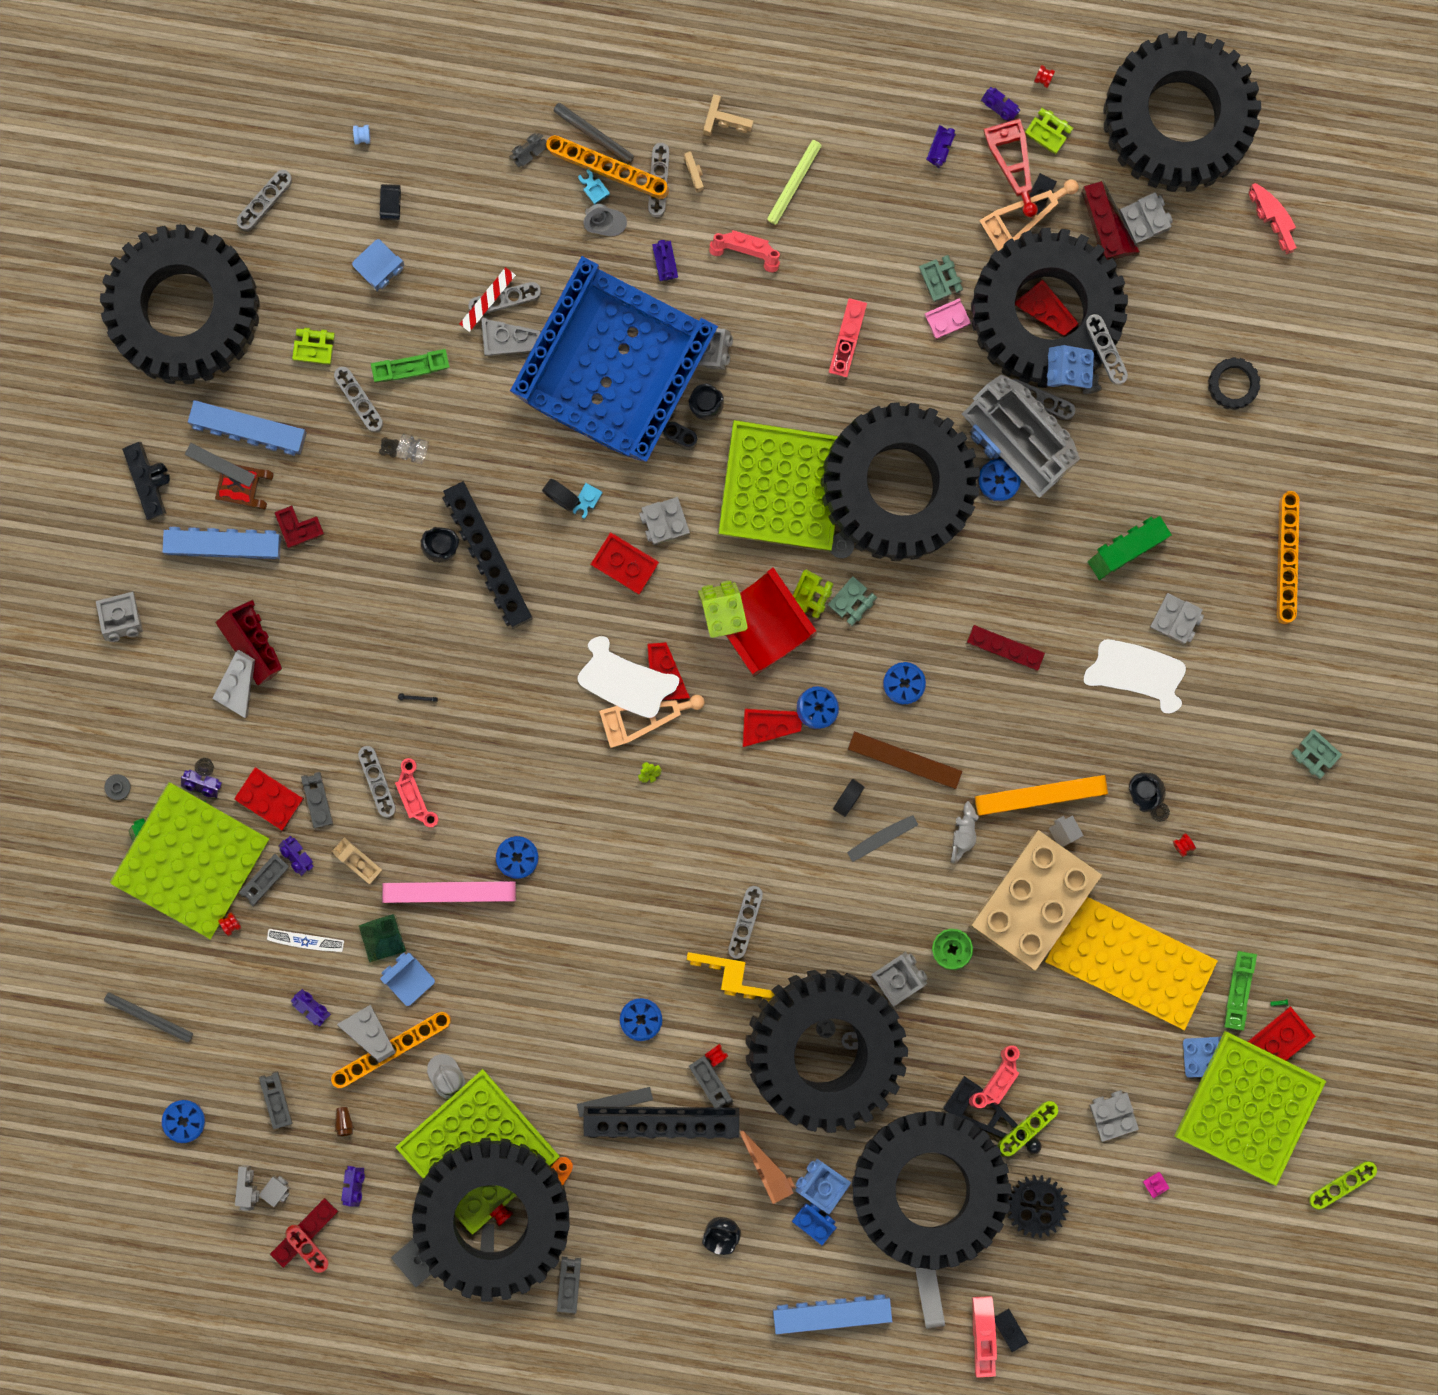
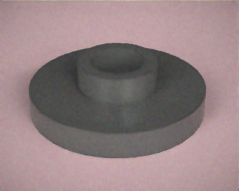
M839 533L833 536L831 554L840 559L850 556L854 550V542L849 538L847 540L843 539Z
M115 774L106 780L104 789L107 796L111 799L122 800L128 796L131 785L125 776Z

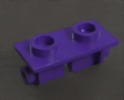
M990 87L987 89L981 101L999 114L1001 118L1008 122L1013 121L1015 116L1021 111L1018 108L1019 106L1009 98L1006 102H1003L1002 100L1005 98V95L996 88Z
M941 125L937 129L926 160L938 168L946 162L949 152L947 146H951L956 136L954 129L948 128L947 130Z
M660 240L658 243L652 244L659 280L664 281L678 278L671 241L665 242V240Z
M185 770L183 776H181V786L188 791L200 792L206 797H218V789L220 790L222 782H219V779L206 775L204 781H201L203 774L193 770Z
M292 836L282 840L279 844L281 854L288 858L292 869L299 873L301 877L306 871L314 867L313 861L306 852L301 855L298 854L303 848Z
M303 989L295 994L291 1000L292 1006L303 1014L306 1010L309 1011L306 1018L315 1026L318 1025L320 1027L325 1022L324 1020L331 1015L325 1006L316 1002L312 995Z
M347 1166V1170L345 1169L344 1183L350 1184V1187H343L342 1205L350 1207L360 1206L362 1183L365 1179L363 1167Z

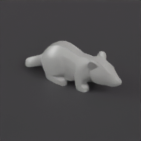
M969 801L964 805L963 819L961 817L956 818L955 826H959V828L954 832L953 852L950 861L953 864H956L962 855L971 850L976 843L975 822L979 819V816L976 815L975 809Z

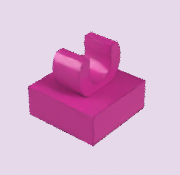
M1159 1171L1142 1181L1152 1198L1170 1189Z

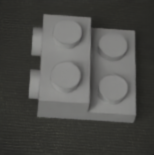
M1156 192L1119 210L1136 244L1170 230L1171 223H1173L1169 212L1165 213L1163 209L1165 203L1162 196H1157Z
M717 328L698 366L725 370L726 365L730 363L728 348L733 344L731 332L726 329Z
M678 497L641 508L642 512L639 515L642 524H647L648 530L645 533L648 542L652 541L653 545L690 534Z
M133 592L96 601L101 632L105 641L117 642L120 640V637H136L139 632L143 631Z
M1167 593L1150 628L1184 645L1187 641L1191 642L1195 632L1192 630L1195 624L1199 625L1204 617L1201 614L1203 609Z
M904 952L871 974L893 1007L928 984L926 982L927 975L923 970H918L915 965L917 963L916 959L911 953Z
M1122 1090L1111 1093L1112 1097L1104 1099L1103 1096L1093 1099V1103L1089 1104L1101 1142L1139 1130L1128 1093H1123Z
M242 1165L238 1169L235 1206H240L239 1210L244 1211L254 1210L255 1203L259 1202L258 1195L260 1191L257 1190V1186L249 1185L250 1182H253L254 1170H251L250 1165Z

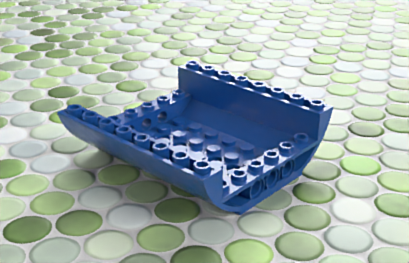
M581 256L510 392L547 417L593 441L630 458L647 462L718 326L703 318L697 320L600 270L597 263ZM630 328H636L638 335L636 337H629L627 331ZM620 345H628L630 348L629 352L621 354L618 350ZM609 378L612 384L605 388L601 385V380ZM594 395H601L603 401L600 404H594L592 402Z

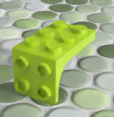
M724 581L720 583V586L716 587L707 585L698 591L710 637L715 638L747 629L741 595L735 582Z

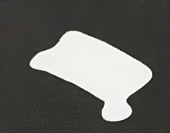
M599 636L592 639L588 643V648L592 651L593 657L579 673V684L620 708L647 718L654 717L659 711L662 699L676 690L679 678L673 674H663L637 665L609 652L610 643L607 637Z
M1107 639L1100 643L1098 658L1086 670L1084 683L1090 686L1102 685L1129 690L1160 700V708L1164 713H1173L1182 705L1181 699L1174 692L1185 674L1186 667L1180 660L1138 645Z

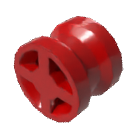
M1041 65L1034 83H1041L1044 87L1048 88L1055 70H1048L1044 65Z
M1186 833L1182 835L1181 839L1173 841V845L1182 857H1185L1187 852L1196 849L1193 841Z
M232 912L225 919L221 918L218 920L228 937L232 935L233 931L242 928Z
M720 1044L704 1054L706 1058L711 1060L713 1067L728 1057V1054L722 1051Z
M502 1203L490 1213V1216L496 1220L498 1226L502 1225L513 1215L511 1211L505 1208L506 1205L504 1206Z

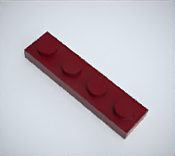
M973 625L967 640V644L1035 671L1039 670L1045 655L1042 651Z
M324 1198L298 1226L312 1239L339 1211ZM294 1231L291 1232L292 1237H295L300 1242L301 1239ZM287 1238L270 1253L283 1268L298 1254Z

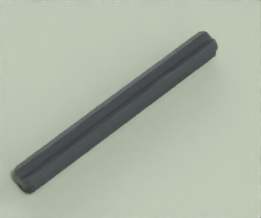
M556 104L554 107L556 114L625 163H631L634 158L633 154L563 104Z
M107 993L104 998V1002L183 1041L190 1042L193 1037L192 1032L112 993Z

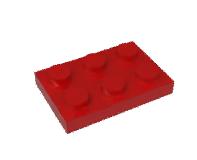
M610 532L590 565L640 595L659 562Z
M255 767L234 800L283 831L304 798Z
M1289 1006L1247 1042L1286 1061L1316 1036L1294 1009Z

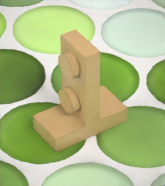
M713 94L703 135L711 137L715 122L723 128L734 127L741 133L752 131L754 120L718 111L721 96Z
M345 837L332 850L333 854L341 862H344L368 884L382 871L378 865Z

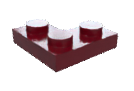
M293 506L274 512L288 548L324 535L317 516L299 523Z

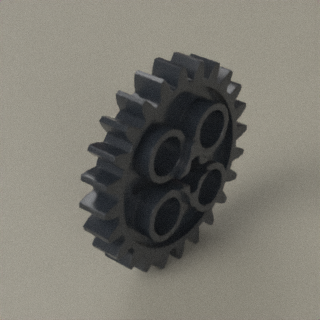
M1032 1175V1180L1025 1177V1183L1018 1180V1188L1012 1186L1015 1192L1009 1194L1012 1197L1008 1201L1011 1214L1007 1218L1014 1219L1011 1223L1012 1226L1018 1224L1016 1231L1019 1232L1024 1229V1236L1030 1232L1031 1238H1034L1035 1233L1038 1234L1039 1238H1042V1233L1045 1232L1049 1237V1230L1056 1233L1055 1226L1062 1227L1059 1221L1066 1220L1062 1215L1063 1213H1069L1068 1210L1064 1209V1206L1069 1205V1203L1063 1201L1067 1195L1060 1194L1063 1190L1062 1187L1056 1189L1058 1182L1055 1181L1050 1184V1177L1044 1181L1043 1175H1040L1039 1180L1036 1179L1035 1175ZM1027 1190H1032L1034 1193V1197L1030 1201L1024 1198V1193ZM1046 1193L1053 1195V1201L1049 1204L1043 1201ZM1039 1201L1040 1205L1054 1207V1210L1038 1209L1035 1212L1034 1208L1021 1206L1020 1203L1036 1204ZM1025 1209L1031 1212V1217L1028 1220L1021 1218V1212ZM1044 1212L1050 1215V1220L1047 1223H1042L1040 1220V1216Z

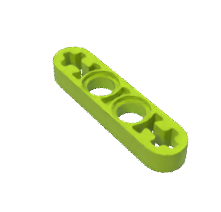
M1047 1101L1037 1107L998 1143L997 1146L1002 1153L1000 1155L1007 1157L1015 1154L1056 1117L1058 1106L1052 1101ZM1051 1106L1052 1114L1049 1113L1042 1117L1040 1114H1043L1047 1110L1046 1107ZM1033 1117L1039 1120L1037 1128H1033L1030 1125V1120ZM1018 1130L1025 1132V1139L1022 1141L1016 1137ZM1012 1141L1016 1143L1009 1147L1010 1152H1004L1005 1146L1003 1144H1010Z
M1369 1161L1360 1163L1313 1192L1309 1197L1310 1205L1315 1209H1323L1374 1178L1377 1174L1376 1165ZM1365 1165L1367 1167H1372V1169L1370 1170L1371 1174H1363L1361 1177L1364 1179L1361 1181L1360 1176L1355 1171L1358 1170L1359 1173L1363 1172L1365 1170ZM1348 1175L1356 1177V1183L1353 1186H1349L1346 1183ZM1332 1185H1338L1340 1188V1192L1336 1196L1330 1194L1329 1190ZM1325 1190L1326 1195L1330 1198V1200L1328 1201V1199L1325 1197L1321 1200V1205L1317 1203L1314 1204V1201L1316 1200L1315 1196H1324L1325 1194L1322 1191Z

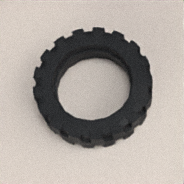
M1232 357L1218 363L1212 370L1208 379V390L1211 393L1212 399L1219 406L1222 405L1225 409L1237 410L1246 407L1256 398L1260 390V376H1258V371L1252 366V363L1245 361L1243 358L1237 359ZM1230 368L1242 370L1250 380L1248 393L1239 399L1226 397L1219 388L1220 375Z

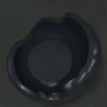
M707 383L695 387L688 400L692 414L698 419L705 421L718 417L724 408L723 393Z
M433 527L423 533L420 546L423 554L429 560L442 563L451 560L455 556L459 546V539L457 534L451 529Z
M1138 773L1129 782L1132 801L1140 807V811L1153 812L1163 804L1166 788L1163 781L1153 773Z
M713 1218L705 1228L702 1244L714 1254L730 1255L734 1252L735 1247L740 1241L741 1230L737 1223L730 1218Z

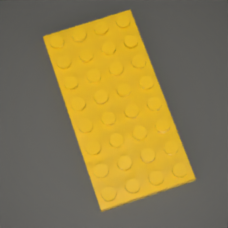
M1087 897L1050 949L1045 962L1185 1030L1218 960Z

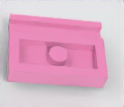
M960 298L925 313L935 339H939L971 324Z

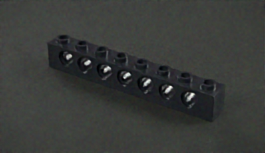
M464 481L444 490L445 496L442 499L447 508L451 506L454 513L450 515L455 524H460L462 530L459 532L464 541L468 540L471 546L468 550L472 558H477L479 564L476 566L481 576L485 574L488 581L485 584L489 592L494 591L497 598L493 600L498 610L503 609L505 615L502 618L506 626L511 625L512 629L532 620L533 617ZM460 500L466 502V506L462 510L456 508V503ZM466 518H473L475 522L472 526L467 527L464 525ZM477 534L483 536V541L479 544L473 542V537ZM485 551H489L492 554L491 559L488 561L481 559V555ZM494 568L500 570V575L496 578L490 576V571ZM502 585L509 587V591L505 595L498 593V589ZM511 602H515L518 606L514 612L507 610V605Z
M584 1106L583 1133L584 1136L590 1138L603 1136L609 1138L667 1137L673 1139L676 1137H686L693 1139L705 1137L707 1139L739 1138L740 1113L739 1108ZM620 1122H625V1123H627V1124L621 1125V1124H619V1123H620ZM644 1122V1123H646V1124H645V1125H640V1124H638V1123Z

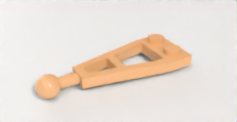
M1073 179L1067 180L1064 183V187L1055 193H1052L1050 190L1031 197L1032 203L1049 198L1051 203L1041 213L1031 217L1032 221L1017 233L1013 240L1019 239L1022 233L1030 231L1059 204L1058 199L1066 194H1075L1079 189L1077 181ZM1023 201L998 209L979 220L997 251L1001 250L1004 243L1012 238L999 216L1022 208L1024 206Z
M693 695L689 701L677 704V700L661 701L660 708L672 706L674 713L656 721L655 716L649 718L651 725L628 737L620 714L621 711L628 710L614 706L599 712L609 746L613 748L627 744L681 715L680 711L689 708L694 710L703 708L705 701L700 695Z

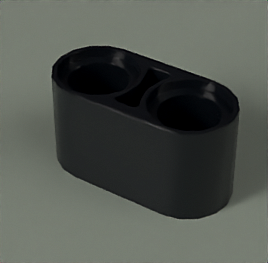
M381 184L380 220H400L401 186Z
M673 421L666 424L663 434L668 441L686 450H692L696 447L697 435L695 432ZM669 427L677 429V433L674 436L667 434L666 431ZM686 436H692L694 442L686 444L683 439Z

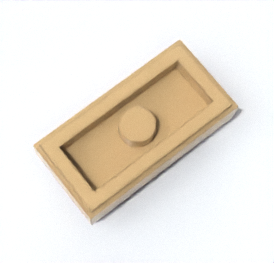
M691 151L687 152L684 155V160L694 188L699 193L704 191L700 178L703 174L700 165L695 164Z

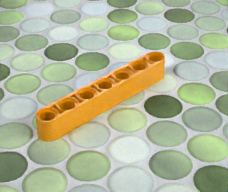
M556 135L549 137L546 142L548 150L555 157L587 170L589 169L594 173L657 199H664L669 194V187L662 178ZM555 142L561 144L557 150L551 148ZM573 149L578 150V153H577L576 156H574V157H570V156H569V152H570L571 150H573ZM588 157H595V161L592 164L586 163ZM608 163L613 165L611 170H603L604 165ZM623 171L630 172L627 178L620 177ZM646 178L647 183L642 186L638 185L639 179ZM658 185H664L665 188L662 192L658 193L655 191Z
M1294 491L1286 492L1279 501L1277 619L1281 624H1289L1297 616L1299 496ZM1286 496L1293 498V505L1286 504ZM1286 515H1290L1293 518V524L1285 522L1284 518ZM1285 534L1292 536V543L1285 542ZM1285 553L1291 554L1292 562L1284 560L1283 556ZM1284 572H1289L1292 575L1291 581L1284 580ZM1284 591L1291 593V600L1288 601L1283 598ZM1283 610H1288L1291 613L1289 620L1283 618Z
M1101 775L975 796L977 815L981 816L1102 796L1109 793L1106 776Z
M438 1012L391 1039V1044L395 1045L397 1049L396 1053L377 1065L370 1063L371 1055L367 1053L341 1068L332 1075V1084L337 1088H344L445 1030L451 1024L450 1015L446 1012ZM440 1015H444L447 1018V1023L444 1026H440L437 1023V1018ZM423 1025L430 1027V1033L427 1036H423L420 1033V1028ZM408 1034L413 1037V1043L410 1046L405 1045L403 1042L404 1036ZM355 1064H360L363 1068L360 1075H356L353 1072ZM338 1074H343L346 1077L343 1085L336 1082Z

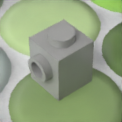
M1073 815L1067 819L1064 816L1054 821L1055 825L1049 828L1056 843L1062 847L1084 836Z
M280 1175L278 1178L273 1176L258 1196L271 1206L276 1207L280 1201L283 1203L290 1195L287 1192L290 1189L287 1185L289 1182Z

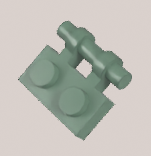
M949 255L942 257L944 264L939 266L937 259L919 266L933 302L950 296V287L954 286L956 293L963 291L961 278L957 276L954 269L955 264L950 260ZM947 271L951 280L946 281L942 272Z
M852 576L827 606L841 618L848 613L851 617L846 622L853 626L856 621L859 622L862 619L863 613L874 605L873 602L877 597L873 593L867 598L863 596L867 588ZM859 600L862 604L855 611L851 607Z
M1314 729L1300 743L1305 750L1300 752L1295 748L1291 753L1296 757L1298 763L1304 764L1309 769V772L1312 775L1315 774L1319 779L1325 774L1320 769L1321 766L1324 765L1330 769L1342 756L1335 747ZM1310 753L1318 759L1315 764L1307 758Z

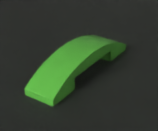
M446 349L393 361L385 360L371 363L374 383L406 379L450 368Z
M1237 951L1227 1000L1225 1028L1244 1031L1247 1003L1257 954Z

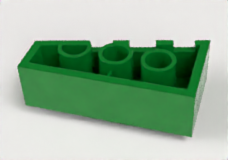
M1151 516L1142 522L1144 524L1142 527L1138 528L1136 525L1127 531L1128 535L1125 537L1121 534L1112 540L1113 544L1110 546L1104 544L1097 549L1098 553L1087 562L1099 581L1112 571L1118 570L1128 561L1131 562L1143 552L1149 551L1172 536L1160 516L1155 519Z

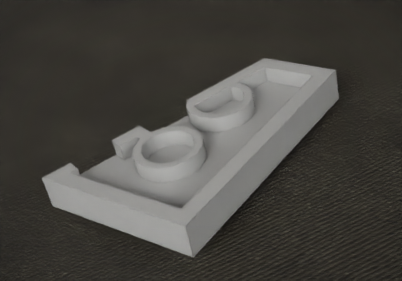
M481 317L485 356L531 352L540 335L538 330Z
M238 650L221 680L213 699L246 718L249 711L248 702L251 695L250 686L253 680L255 659Z
M371 1005L337 1024L341 1030L348 1034L378 1062L396 1053Z

